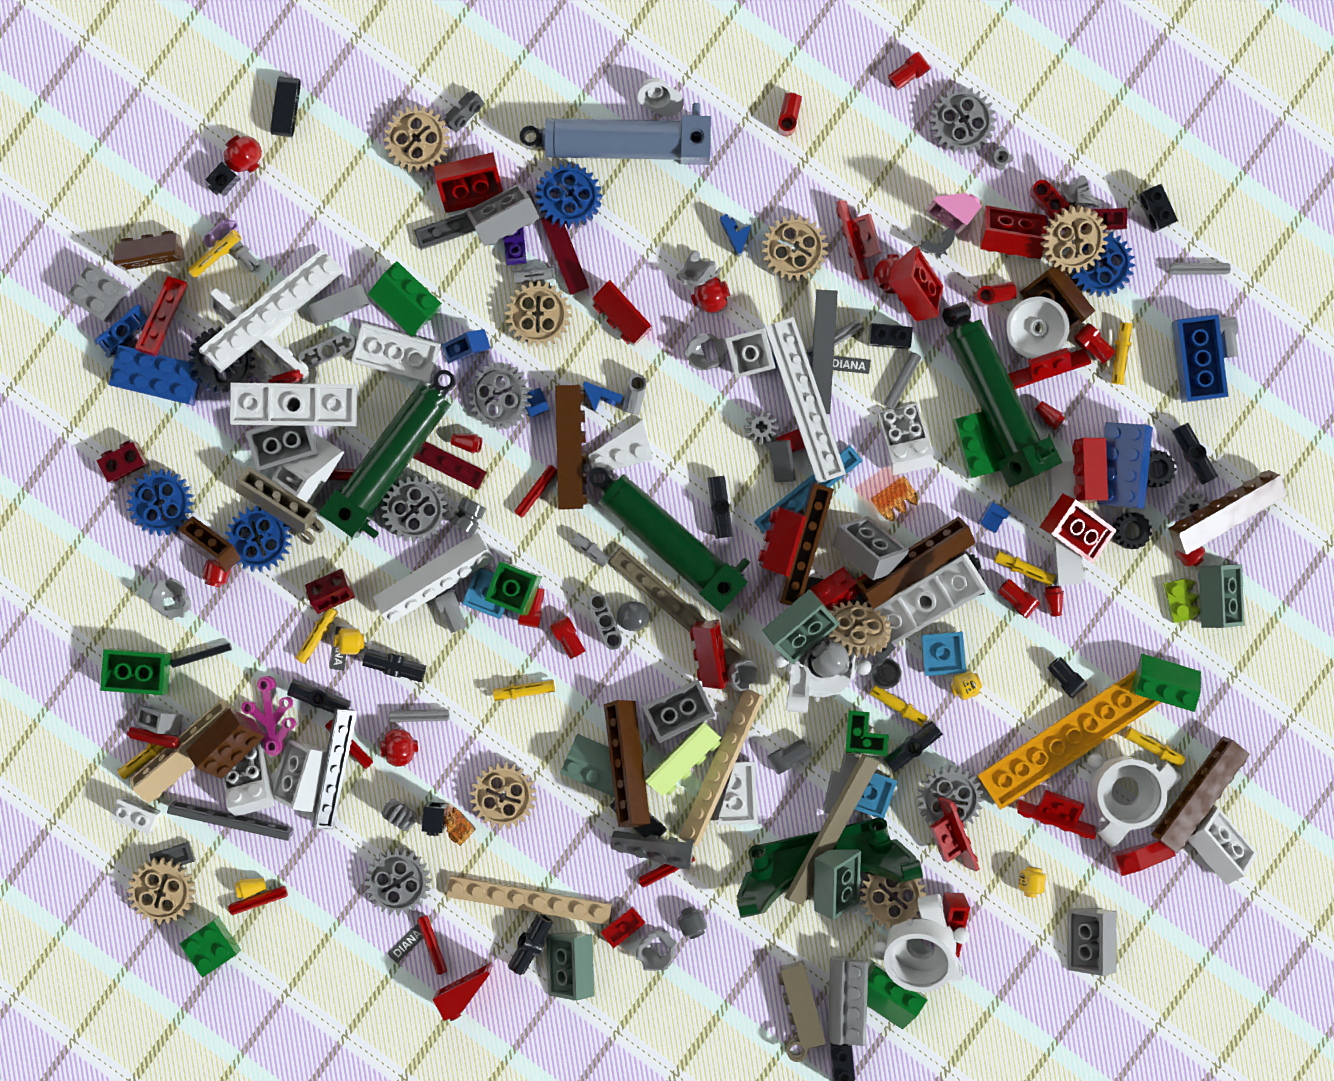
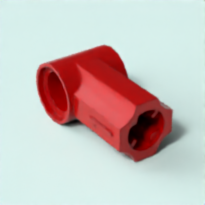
M918 51L887 77L891 85L898 91L913 79L923 76L931 67Z
M790 92L784 95L777 124L778 133L784 137L791 136L797 125L802 96ZM788 121L792 124V127L785 129L781 123Z
M1012 281L992 286H983L974 293V302L980 307H985L989 304L1017 299L1016 285ZM981 291H984L988 294V301H984L981 299Z
M1087 323L1073 337L1074 341L1081 348L1088 350L1102 365L1116 352L1101 337V333L1090 323Z
M1010 578L997 591L1026 619L1040 604L1034 596L1027 591H1023Z
M538 588L529 614H520L518 625L539 628L545 589Z
M568 615L550 625L551 630L557 640L563 645L570 660L586 651Z

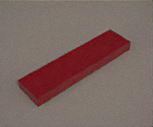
M545 217L540 218L570 296L589 289L565 224L559 228V222L556 221L555 224H551V217L547 220L544 219Z
M427 442L423 443L413 459L476 490H479L487 474L486 471Z

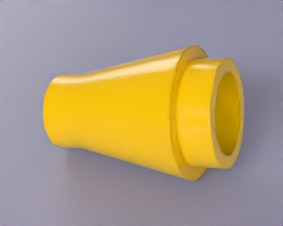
M264 877L239 879L238 882H235L238 898L243 897L245 899L262 890H266Z

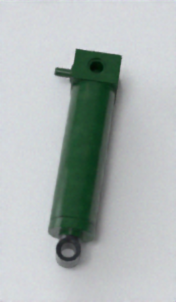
M965 302L946 307L942 312L943 321L947 326L953 327V332L947 335L946 339L1005 457L996 463L1008 487H1014L1063 463L1051 438L1048 437L1040 440L986 328H984L982 320L970 321L971 309Z
M438 371L434 376V381L428 387L419 382L341 490H335L320 510V515L352 538H358L363 531L373 539L378 536L379 532L369 525L375 516L373 511L437 426L446 411L451 407V404L444 400L447 393L456 385V378L450 371ZM444 375L450 377V383L447 386H441L440 379ZM349 509L350 517L346 520L344 518V511Z
M602 467L591 470L589 481L592 486L599 489L603 494L598 503L695 588L720 613L748 583L742 574L744 569L750 564L748 559L743 558L736 567L730 566L727 562L724 563L625 474L621 475L617 480ZM597 472L604 473L605 480L603 483L598 484L594 481L593 478ZM720 582L728 584L727 592L720 593L717 586Z

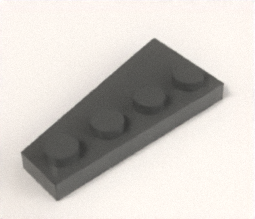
M613 831L611 849L617 852L628 853L638 858H646L657 863L672 865L679 869L690 870L694 840L687 839L686 842H679L678 838L674 837L662 840L658 839L657 835H649L645 838L641 837L639 833Z

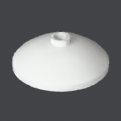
M1031 297L1021 301L1011 311L1007 321L1009 342L1018 353L1028 358H1036L1060 350L1069 334V320L1066 312L1057 302L1046 297ZM1038 324L1043 325V330L1041 332H1038L1036 330V326Z

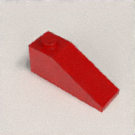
M1158 840L1110 853L1115 871L1120 876L1142 871L1176 856L1175 852L1166 848Z
M944 892L942 903L947 926L953 932L960 927L966 929L970 906L964 893ZM956 942V956L959 958L962 944Z

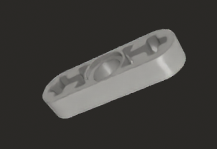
M342 333L302 351L299 355V360L304 362L306 354L309 356L316 355L314 350L317 349L318 355L322 360L319 361L316 357L311 360L312 364L310 365L305 362L308 369L315 368L354 350L356 340L351 334ZM344 337H346L348 340L351 339L352 342L349 343L350 347H338L341 351L337 353V347L333 344V342L336 341V344L339 345L344 342ZM326 345H330L333 348V353L329 357H325L322 354V348Z

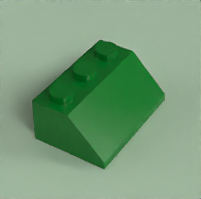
M398 261L382 274L367 294L412 338L441 310L442 303Z
M983 412L953 419L967 478L971 479L1000 471L996 462L1005 457Z
M1141 653L1130 693L1195 712L1201 693V671Z
M873 961L868 969L867 1006L903 1030L918 1016L928 999L921 992L910 991L897 985L889 977L885 968Z

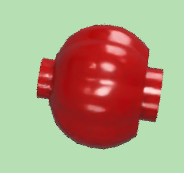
M236 135L225 144L227 149L223 154L224 161L231 170L252 173L260 167L258 162L262 156V149L259 142L253 137L243 136L240 138L239 135Z
M897 254L887 255L886 259L881 260L875 266L873 272L875 284L888 294H896L888 283V277L890 276L892 266L900 259Z
M714 277L705 284L694 287V294L691 295L694 306H699L708 313H716L726 306L730 291L725 280L721 282L719 277Z
M392 729L385 734V741H380L381 757H386L387 763L392 766H405L412 761L415 752H418V740H414L411 734L404 729Z

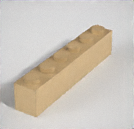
M222 698L178 736L181 744H179L177 749L164 748L129 779L132 790L148 804L154 799L159 798L163 791L169 786L174 785L178 778L193 768L194 764L186 750L229 708L235 709Z

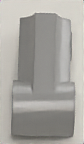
M1235 316L1219 318L1224 358L1237 357V319Z
M634 374L629 378L622 407L623 412L639 415L647 386L646 378L643 375ZM636 377H640L643 380V386L640 389H635L632 386V380Z
M452 589L437 595L435 602L440 613L445 618L450 633L467 627L455 590Z

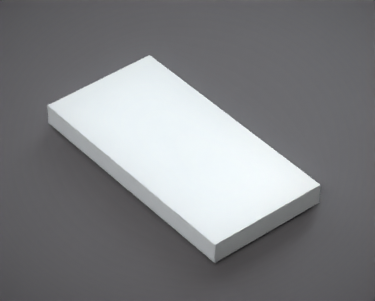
M361 322L351 363L431 384L441 344L417 337L412 338L410 335Z

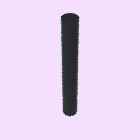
M229 642L170 660L172 668L231 651L232 645Z

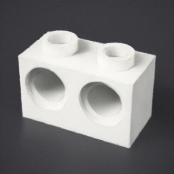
M121 797L117 799L110 819L149 834L154 831L161 812L129 798Z

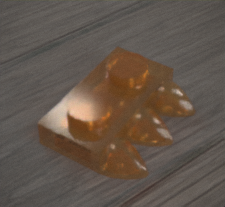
M904 475L870 498L880 515L893 522L895 521L893 508L900 513H906V503L904 500L912 505H918V496Z
M455 807L452 808V812H448V816H444L448 836L459 846L476 830L466 816Z

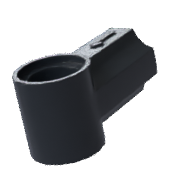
M1061 656L1047 667L1051 674L1060 682L1061 688L1072 699L1088 686L1086 681L1077 672H1074Z

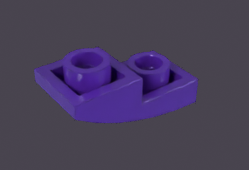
M522 227L513 235L503 237L507 265L527 263L524 229Z

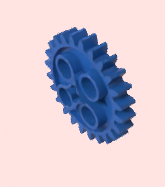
M560 163L558 170L552 166L551 173L545 171V178L540 177L539 182L541 184H537L536 187L539 192L535 194V197L539 198L536 205L542 206L539 212H546L544 219L547 220L551 217L552 225L557 221L559 222V228L566 224L567 229H570L571 224H574L575 228L578 229L579 222L586 226V219L592 221L593 215L598 214L599 210L597 208H600L602 204L599 200L603 196L599 194L601 186H596L598 179H591L593 173L585 174L586 167L580 171L579 164H576L575 168H571L570 163H568L567 168H564L562 163ZM570 179L574 184L567 185L564 180ZM552 192L557 193L559 198L554 199L549 194ZM586 194L588 199L583 200L578 195ZM571 207L574 212L567 213L564 208Z
M1110 232L1107 237L1103 238L1108 244L1102 245L1105 252L1099 255L1100 260L1104 261L1102 268L1099 267L1100 263L1098 261L1100 260L1094 258L1095 265H1091L1090 272L1085 271L1082 267H1080L1079 273L1075 272L1074 269L1072 270L1074 275L1071 277V280H1078L1075 285L1083 286L1081 292L1088 289L1089 296L1096 292V296L1099 298L1103 292L1105 297L1110 296V291L1116 294L1118 293L1117 288L1122 290L1125 288L1123 283L1130 282L1126 276L1134 274L1129 268L1135 267V264L1130 263V260L1135 258V256L1128 255L1132 248H1125L1127 241L1119 242L1121 235L1113 238L1114 232ZM1088 243L1083 245L1082 252L1088 249ZM1112 256H1116L1119 259V266L1112 264ZM1101 273L1108 276L1107 283H1103L1100 280Z
M160 469L159 474H157L156 470H151V476L148 473H143L144 480L137 478L139 484L131 485L135 491L128 492L132 499L126 502L132 504V507L128 508L127 511L134 512L130 519H138L135 526L143 524L141 531H146L149 528L150 535H153L156 530L158 536H162L163 530L166 535L171 534V529L174 532H178L177 526L181 527L184 524L183 520L187 521L190 519L187 514L194 513L193 510L189 509L190 506L195 505L194 502L190 501V498H193L195 495L188 494L192 487L184 486L187 482L186 479L179 481L180 474L172 477L173 471L170 470L166 475L164 469ZM156 485H159V493L156 490ZM167 485H171L173 488L170 496H167L164 492ZM148 489H150L153 493V496L149 501L146 500L144 497V494ZM160 499L165 501L162 506L157 505ZM172 505H175L178 509L175 516L169 513V508ZM153 509L157 512V518L154 521L149 517V513ZM163 512H164V515L166 516V520H165V521L163 520Z
M254 506L253 512L247 507V514L245 515L239 511V519L232 517L235 524L227 525L232 529L231 532H225L230 537L227 541L234 546L241 558L236 565L243 563L242 569L244 570L250 566L251 572H254L256 567H258L260 573H263L264 567L271 571V564L279 567L277 560L285 561L282 556L283 553L290 554L286 547H291L292 544L287 542V540L293 538V536L286 532L290 531L291 527H284V522L263 509L259 511L257 506ZM264 521H269L270 528L267 531H261L260 525ZM252 522H255L257 533L263 537L260 541L265 550V556H262L260 545L254 541L257 539V536L253 530ZM244 528L250 529V535L247 538L241 537V531ZM271 540L277 542L274 550L267 549V543ZM251 547H255L257 554L254 557H248V550Z

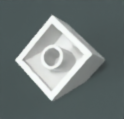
M765 328L725 338L736 378L775 368Z

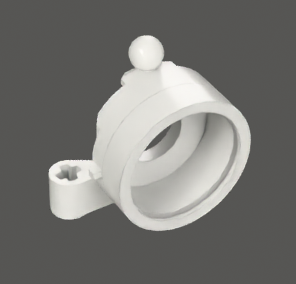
M824 637L822 640L826 642L828 637ZM813 648L794 664L780 652H776L772 658L773 664L776 667L786 668L789 677L786 711L800 713L808 712L809 695L815 697V701L819 702L820 697H829L842 692L850 684L856 672L860 675L869 674L872 668L871 663L867 659L857 661L855 653H852L847 663L849 668L844 675L825 678L814 676L808 668V658Z
M1091 754L1087 758V765L1091 769L1096 770L1091 784V797L1101 814L1099 819L1102 822L1107 819L1098 828L1096 833L1113 848L1121 842L1131 829H1140L1148 825L1156 827L1162 820L1161 814L1167 802V792L1180 781L1182 776L1167 761L1156 769L1157 765L1155 763L1149 764L1135 757L1120 756L1103 763L1101 755ZM1130 777L1138 784V796L1129 804H1119L1113 798L1112 787L1119 778Z
M940 894L918 897V907L922 919H908V921L893 925L887 935L886 942L879 941L874 945V953L879 957H884V966L889 977L904 989L914 992H929L941 988L946 983L965 980L963 965L956 956V942L959 944L967 943L970 933L967 929L961 927L953 932L947 926ZM909 939H925L933 942L935 948L930 953L917 954L909 948L907 942Z

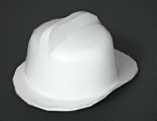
M661 78L645 79L643 86L637 93V99L641 105L662 116L676 115L684 106V99L681 93L668 86L666 81Z

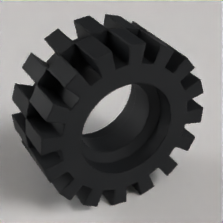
M1161 450L1150 451L1149 466L1153 461H1159L1163 465L1164 471L1161 476L1154 477L1148 470V487H1163L1171 483L1172 478H1175L1174 472L1177 471V468L1174 465L1176 462L1172 460L1173 457L1168 455L1167 452H1162Z
M1137 512L1124 513L1113 523L1116 529L1113 538L1122 548L1139 549L1145 546V543L1150 540L1149 536H1152V532H1150L1152 525H1149L1148 522L1150 521L1143 514ZM1129 523H1135L1139 527V535L1134 539H1130L1125 535L1124 530Z

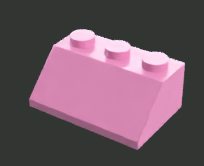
M960 193L935 197L926 211L948 228L955 230V233L958 235L969 224L982 205L979 203L980 200L973 194Z

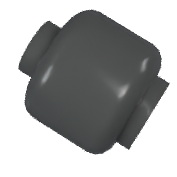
M692 907L683 909L681 911L682 915L677 919L683 936L694 939L705 933L704 930L707 928V922L702 911Z

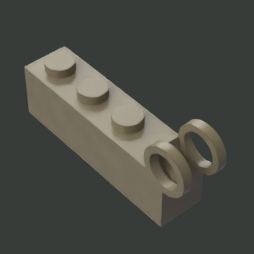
M248 466L237 478L236 493L295 529L297 537L304 543L312 545L315 542L314 536L307 531L309 527L318 533H322L325 529L323 523L317 519L316 508L294 496Z
M803 960L780 966L781 973H777L780 986H785L786 993H782L785 1005H790L791 1013H788L790 1023L795 1025L797 1032L793 1033L794 1037L790 1038L786 1043L787 1055L793 1062L803 1061L807 1056V1049L826 1044ZM794 1045H801L803 1047L799 1054L790 1052Z

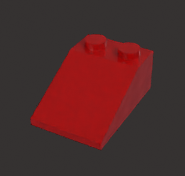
M1064 493L1061 494L1039 526V528L1092 564H1094L1116 532L1115 528L1080 502Z
M491 962L436 991L432 1000L443 1021L448 1019L454 1021L462 1016L461 1013L490 975L493 967Z

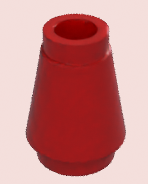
M1044 401L1034 409L1048 428L1056 430L1066 419L1062 412Z
M453 433L451 445L472 454L481 451L483 438L478 436V434Z
M1057 585L1045 587L1043 594L1050 616H1061L1064 591L1061 589V586Z

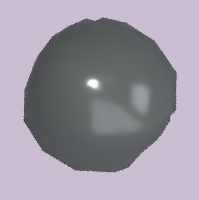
M627 601L617 611L619 625L628 631H640L647 626L650 620L648 608L645 604L638 601Z

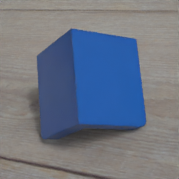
M541 388L527 392L528 395L532 396V398L527 399L531 406L526 407L531 418L550 410Z
M989 502L977 524L996 533L1002 521L1009 516L1010 511L994 502Z

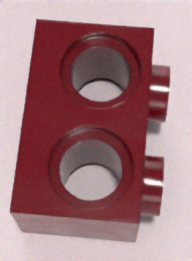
M1127 208L1091 209V212L1095 211L1098 213L1097 217L1103 218L1100 224L1107 226L1104 230L1127 229ZM1087 223L1081 226V231L1087 228Z
M130 440L119 445L120 449L114 452L108 450L101 454L102 458L96 460L107 483H114L149 465L139 443L131 442ZM133 450L135 459L130 462L127 459V454ZM111 460H115L117 463L114 471L109 469Z
M342 568L305 584L309 602L317 614L355 598L350 579Z

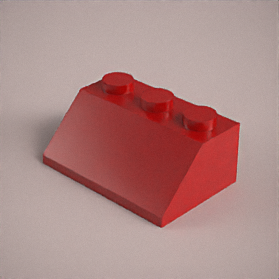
M494 152L433 166L445 213L474 207L503 192Z
M986 205L980 235V249L988 252L1024 256L1030 259H1041L1042 251L1045 247L1040 245V243L1046 241V239L1041 237V234L1047 233V230L1043 228L1047 226L1046 215Z
M914 246L892 266L888 283L898 295V299L905 305L907 312L917 322L938 317L944 286L918 246Z
M608 280L592 298L594 302L592 307L599 314L604 313L607 316L606 322L613 330L617 328L622 333L620 337L627 345L631 343L635 346L652 330V325L611 280Z
M1083 437L1075 439L1072 452L1075 463L1073 474L1075 475L1074 495L1076 500L1084 504L1108 500L1106 438Z
M776 506L775 510L771 511L769 517L771 525L769 530L765 531L763 538L765 542L764 549L759 551L757 559L762 568L789 577L807 518L800 512Z
M716 619L695 622L692 629H690L691 641H695L696 646L693 654L695 661H698L699 664L697 678L699 681H702V687L724 689L728 682V668L720 621Z

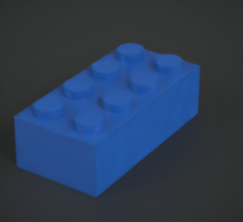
M1219 314L1177 319L1171 322L1181 403L1229 397Z
M118 345L108 385L195 406L201 379L193 378L197 373L196 371H190L194 364H190L188 361L158 354L154 357L139 352L134 348Z
M1105 422L1104 438H1106L1108 500L1097 502V504L1145 509L1152 426Z

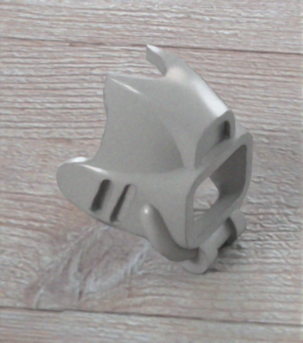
M1080 175L1072 185L1066 181H1061L1060 190L1068 204L1098 207L1101 204V200H1096L1092 197L1086 176Z
M694 250L688 256L684 268L676 274V278L685 286L690 284L691 286L699 287L712 278L717 277L722 268L719 267L715 271L716 262L700 260V253Z
M701 333L694 336L684 351L689 360V366L697 370H709L719 367L723 363L724 354L727 353L722 344V338L718 340L716 336L709 333ZM707 341L713 342L718 354V358L711 362H707L701 344Z
M172 577L169 580H158L149 597L151 607L161 615L168 616V620H173L176 617H185L184 613L191 606L190 597L187 596V591L183 584ZM182 596V608L165 610L164 599Z
M652 930L639 943L635 959L642 962L643 970L664 971L672 963L676 953L674 945L677 942L672 939L668 930L666 932ZM656 937H660L670 950L664 956H660L650 943Z

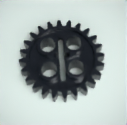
M221 326L217 327L216 330L212 327L208 329V333L206 331L200 333L201 337L197 336L195 338L197 343L190 345L194 350L188 352V355L193 357L188 363L194 364L190 371H196L197 374L193 378L201 379L200 386L206 383L207 391L214 387V393H218L221 389L222 394H226L228 390L231 392V383L249 382L246 377H252L253 374L249 370L255 368L250 362L256 359L250 357L249 354L254 350L249 349L238 358L239 364L233 362L223 370L227 376L226 379H223L220 376V372L212 364H206L204 360L205 355L199 352L200 347L222 330Z

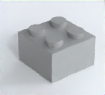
M90 262L66 296L98 319L107 322L130 288Z

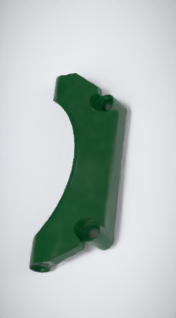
M879 817L846 825L833 850H860V871L877 874L897 883L923 878L919 859L917 860L916 856L897 839H890L887 821ZM820 831L754 845L749 848L748 855L752 871L745 873L736 900L740 919L764 914L771 904L789 889Z

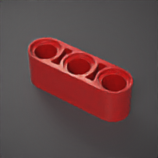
M1039 180L1030 188L1031 198L1050 219H1056L1054 216L1055 212L1061 215V208L1069 211L1070 205L1048 181ZM1036 186H1042L1045 189V195H1039L1036 192ZM1051 201L1058 203V210L1051 209ZM1063 227L1061 230L1067 231V227Z

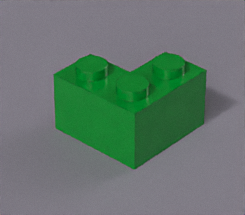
M849 710L846 754L861 755L863 753L869 756H888L889 735L869 733L870 712Z

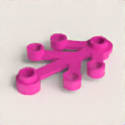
M264 676L258 680L257 687L262 692L265 714L256 707L253 701L244 702L241 709L245 714L254 716L267 728V734L263 732L265 737L261 740L264 743V750L270 756H277L283 751V739L296 726V721L292 717L284 718L281 723L282 728L277 734L275 726L285 712L293 706V700L288 696L279 700V707L274 713L271 692L276 687V681L271 676ZM263 681L267 684L266 688L263 687ZM284 700L288 701L287 707L284 705ZM247 704L251 706L250 711L247 710ZM287 720L291 722L290 727H288L286 724ZM271 743L275 745L274 750L271 748Z

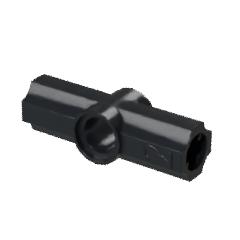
M1187 422L1172 430L1171 432L1183 451L1184 459L1191 465L1201 485L1218 477L1206 455V448L1200 444L1190 424ZM1193 448L1197 449L1199 452V456L1197 459H1194L1191 456V450Z
M725 475L709 477L707 482L715 539L733 537ZM722 501L726 505L723 513L715 511L714 505L716 502Z
M368 648L362 666L383 671L386 675L397 678L404 677L417 682L423 681L427 665L407 660L406 657L400 655L385 654Z
M295 678L292 680L287 695L333 714L335 708L349 709L352 702L330 693L326 689L315 687ZM316 693L323 694V703L320 704L315 701Z
M931 720L912 736H908L901 745L889 753L887 757H884V760L894 772H897L914 757L920 756L923 750L940 738L943 733ZM911 742L919 744L915 751L909 750L908 745Z
M537 913L527 932H523L517 942V950L508 964V968L514 973L524 975L534 956H538L542 952L544 939L554 923L547 915Z

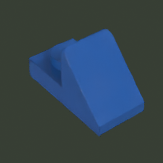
M728 214L720 217L719 221L738 257L742 255L751 225L736 232L735 229L738 226L734 218H729Z
M584 381V389L595 413L601 397L609 405L621 404L623 395Z

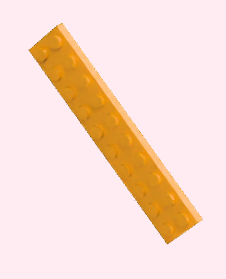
M1136 669L977 774V777L1000 810L1162 703L1130 693Z

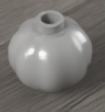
M833 639L826 642L820 641L811 652L813 654L812 666L815 672L822 677L842 676L849 668L847 666L849 660L847 649L842 647L840 642H834Z

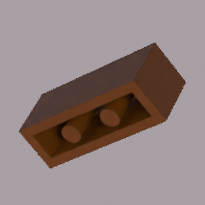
M194 516L178 529L187 545L225 573L241 560L230 542Z

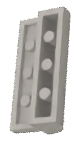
M830 957L828 1042L832 1044L866 1045L868 962L852 960V958Z

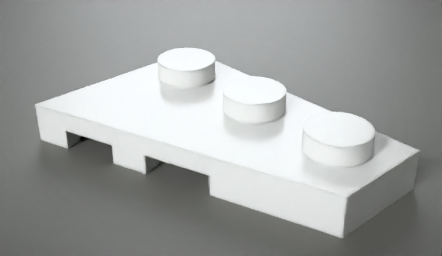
M643 420L591 453L589 459L592 470L602 467L609 472L653 460Z
M755 761L735 762L717 825L758 824Z

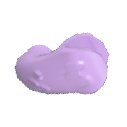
M230 219L221 221L204 236L203 241L205 245L209 248L215 246V242L221 240L226 233L237 229V222Z

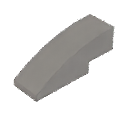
M844 752L840 772L831 771L822 810L824 813L829 814L860 756Z

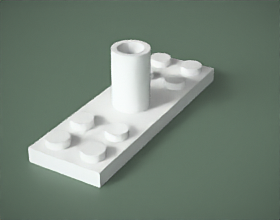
M215 288L210 293V308L228 324L245 312L240 305L235 306L231 302L229 295L224 291L220 292ZM289 316L256 343L254 347L283 373L299 369L300 373L303 374V378L299 382H295V384H307L309 377L307 365L300 360L297 361L292 357L293 354L287 347L284 346L282 348L274 340L293 321L291 316Z
M231 383L230 425L357 427V385ZM300 401V408L294 412V403Z
M964 554L879 605L874 611L881 610L880 616H887L886 621H890L889 627L891 628L889 641L895 645L986 592L988 587L967 554Z

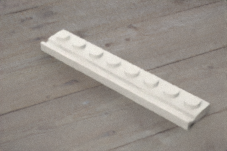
M322 248L200 347L199 352L203 353L206 359L221 373L342 274L343 268L330 255H327Z
M794 317L765 326L816 482L821 483L845 475L846 472Z

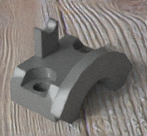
M950 228L944 230L942 233L943 240L939 244H933L929 240L924 241L920 245L922 251L926 254L937 253L940 259L942 254L948 255L945 250L952 245L955 239V230Z

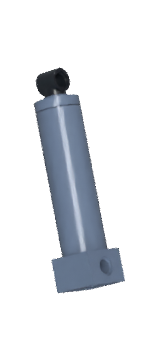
M693 103L692 115H682V120L546 118L545 128L537 129L531 125L525 126L520 131V140L522 145L529 150H534L538 147L545 148L546 158L681 160V165H710L711 116H700L701 104ZM527 134H535L536 139L533 142H527L525 140ZM698 138L701 141L698 143H694L691 141V139Z

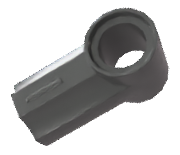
M802 738L786 748L774 751L767 757L777 775L792 768L793 764L811 755V752Z

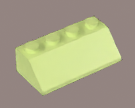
M706 721L697 725L645 777V782L660 795L664 796L666 793L670 795L677 788L675 784L680 779L684 781L692 773L690 769L695 764L699 766L706 759L705 754L709 750L713 752L721 744L719 741L721 736Z

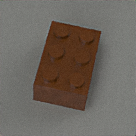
M229 708L186 750V753L197 769L222 779L248 752L259 744L265 735L254 719Z

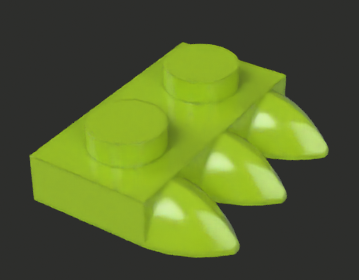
M1185 578L1163 583L1172 623L1194 619L1201 613V608L1191 606L1199 597L1195 593L1188 592L1196 583L1191 579Z

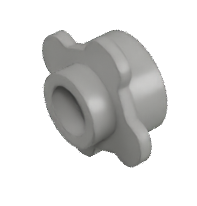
M998 146L997 151L991 153L988 157L989 161L996 165L997 170H1003L1007 163L1013 161V155L1004 146Z

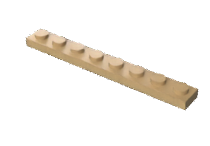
M751 689L742 692L723 735L721 744L716 751L679 835L680 839L687 841V839L694 840V846H699L764 699L763 695Z
M451 875L446 897L605 925L609 924L612 903Z

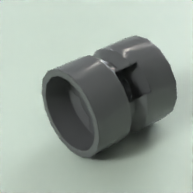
M462 497L458 505L459 512L454 514L450 523L469 533L475 534L479 526L478 519H482L487 508Z

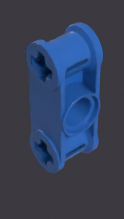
M140 304L132 307L120 320L94 340V343L96 345L99 344L106 353L105 356L107 358L116 354L118 345H126L143 331L148 317L141 310ZM123 326H125L127 328V334L122 337L120 335V329Z

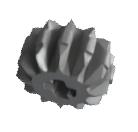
M759 410V417H757L753 411L751 415L754 420L749 417L745 419L751 424L743 426L744 429L751 430L745 436L749 437L753 434L754 437L751 442L754 443L759 438V445L763 444L764 437L768 443L771 442L768 434L776 437L777 434L771 431V429L776 430L779 428L778 425L771 424L777 420L776 417L769 420L771 412H767L766 416L763 417V410ZM759 422H763V425L767 427L766 430H763V433H760L759 429L755 427L759 425Z
M1187 491L1185 492V497L1182 495L1178 496L1181 503H1174L1175 507H1179V510L1174 511V514H1181L1178 520L1185 519L1193 513L1189 512V509H1191L1189 505H1194L1195 508L1193 509L1196 511L1209 505V502L1203 503L1205 496H1199L1197 491H1194L1192 495Z
M390 799L381 812L384 819L403 831H408L413 827L417 819V814L396 799Z

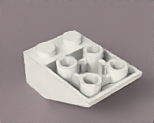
M918 403L877 412L893 476L933 467V452Z
M318 434L315 435L317 454L281 464L271 477V480L309 504L313 503L344 454V451Z
M259 742L223 777L226 806L235 817L275 806L272 784L261 743Z

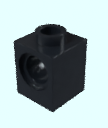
M221 161L205 180L210 184L208 188L215 195L220 193L225 197L241 178ZM226 176L225 184L218 185V178Z

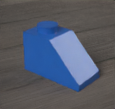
M485 329L466 332L441 344L448 364L491 349Z

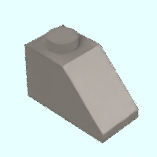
M139 705L136 726L157 734L179 735V730L182 726V715L168 710Z

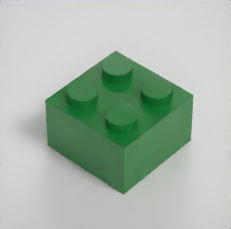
M499 561L485 601L521 615H528L543 576L508 562Z
M219 916L179 943L202 978L241 951V948Z

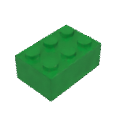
M115 648L103 649L100 691L151 695L168 694L171 653Z

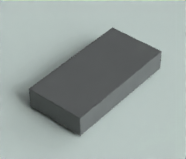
M790 440L769 442L775 483L795 481L796 476Z
M190 841L149 854L151 863L153 858H156L159 863L162 857L165 858L166 863L172 858L173 865L181 862L180 866L196 861Z

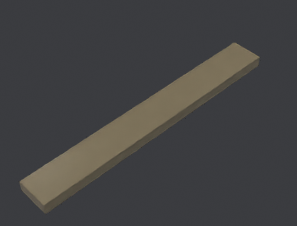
M622 546L608 561L688 632H690L695 622L707 621ZM722 634L726 662L730 667L733 662L740 660L745 653Z
M863 753L861 754L785 895L788 901L801 905L805 902L814 885L815 858L828 850H833L880 763L878 759Z

